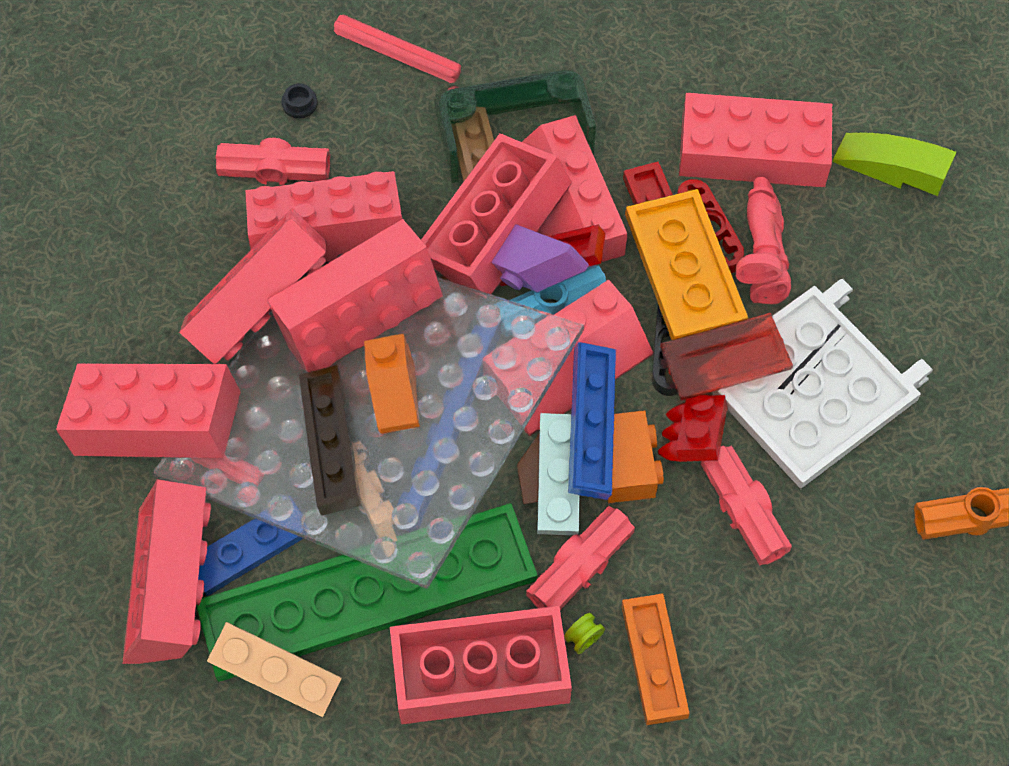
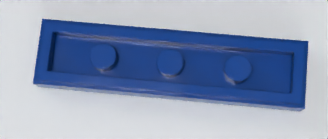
M578 342L574 347L568 493L607 500L612 495L616 349Z

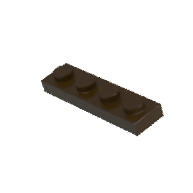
M338 365L300 374V388L317 508L322 516L361 506L362 502L340 369Z

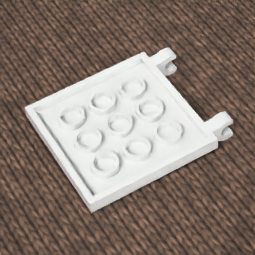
M843 279L837 281L824 293L816 286H813L700 367L697 372V377L713 395L726 396L727 410L800 489L918 401L921 393L917 388L929 380L927 375L933 371L921 359L901 374L838 310L839 307L849 301L850 298L847 295L853 290ZM839 324L841 327L825 343L828 334ZM822 347L804 368L795 373L793 380L784 390L778 389L813 350ZM809 374V376L803 381V383L800 386H798V384L805 378V376Z

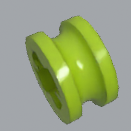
M587 613L579 618L564 635L566 642H573L575 644L574 651L577 654H581L588 649L605 631V627L602 624L596 625L594 623L595 617L592 613Z

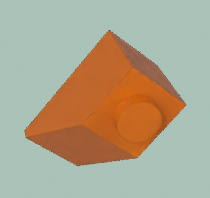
M404 333L364 341L366 375L379 433L384 434L420 427L414 360Z

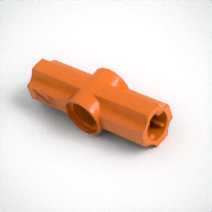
M977 487L972 489L967 495L918 502L914 506V523L917 533L925 540L962 533L982 535L990 529L1009 526V488L991 490L986 487ZM971 507L981 509L987 517L975 514Z

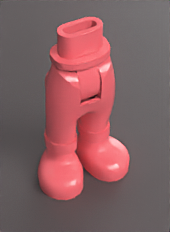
M757 177L753 182L754 188L749 191L747 203V220L754 242L753 254L746 255L736 264V278L742 283L752 284L750 287V299L753 303L778 304L789 296L791 290V277L787 271L789 261L782 243L784 218L780 202L770 182L765 177Z

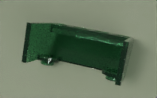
M552 68L452 85L440 89L434 97V110L451 183L459 182L457 147L451 124L462 123L472 118L476 107H484L487 116L559 103L571 104L574 115L578 119L594 156L596 124L581 76L570 70Z

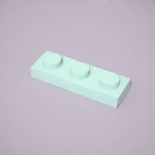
M540 413L537 534L575 535L579 533V495L568 493L571 414Z

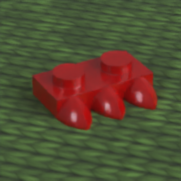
M686 396L685 403L670 409L666 416L675 423L662 431V436L670 440V442L662 446L658 450V454L667 460L677 462L718 461L728 407L726 396Z

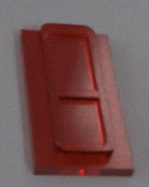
M771 313L660 343L662 354L669 369L668 372L673 379L681 401L793 368L792 361L784 345V340L778 331Z

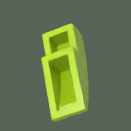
M846 133L832 162L900 189L902 184L905 183L938 196L956 151L932 143L889 134Z

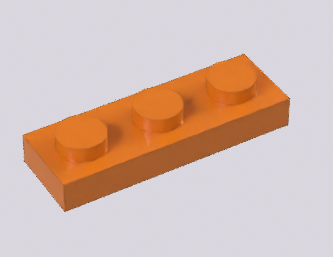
M656 594L622 600L621 606L646 725L688 719L690 713L664 595Z

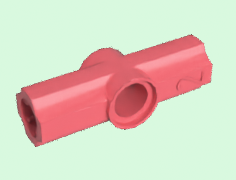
M279 138L264 139L260 142V145L220 143L217 146L216 171L218 176L256 178L261 184H267L268 181L279 182V185H284L287 180L322 181L329 179L330 151L326 148L291 147L288 142Z
M721 446L718 461H702L701 466L719 495V504L722 512L727 511L733 522L730 526L732 529H739L758 564L768 565L790 552L792 545L772 514V503L766 489L759 481L752 480L732 446Z
M608 506L580 536L575 534L563 544L554 557V563L526 591V596L537 608L560 606L561 610L582 587L586 589L591 585L588 581L597 572L600 575L603 573L608 565L609 558L634 533L635 527L631 524L628 517L619 509Z

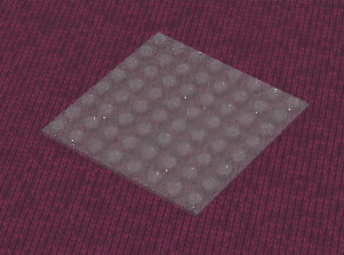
M305 273L299 280L307 276V274ZM437 277L443 295L441 298L374 338L404 333L414 360L420 427L384 434L379 433L366 375L364 346L355 349L331 365H338L342 374L362 505L321 516L316 505L299 375L307 372L288 348L271 310L269 312L271 315L270 319L259 331L252 333L228 367L241 393L224 458L163 457L153 471V475L165 481L206 487L205 498L428 589L583 333L584 325Z

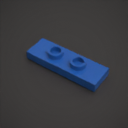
M291 497L207 547L206 559L203 566L199 565L198 579L204 581L203 592L206 596L211 595L313 533L312 528Z

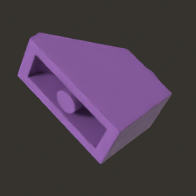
M515 224L491 262L502 273L500 279L508 286L516 290H520L523 286L535 292L585 272L589 266L571 245Z

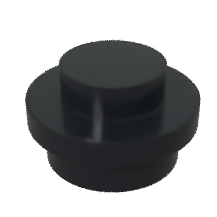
M301 83L289 86L281 100L284 112L293 118L310 116L318 105L315 92L309 86Z

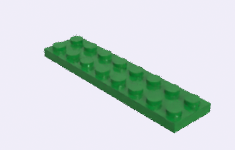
M509 503L397 538L398 543L385 549L382 548L380 543L202 598L200 605L196 606L209 655L226 622L294 655L302 656L533 583L538 579V575L513 506ZM212 664L218 682L236 677V675Z

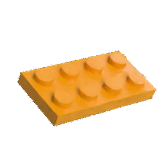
M698 189L626 207L625 216L672 343L746 325L748 315Z

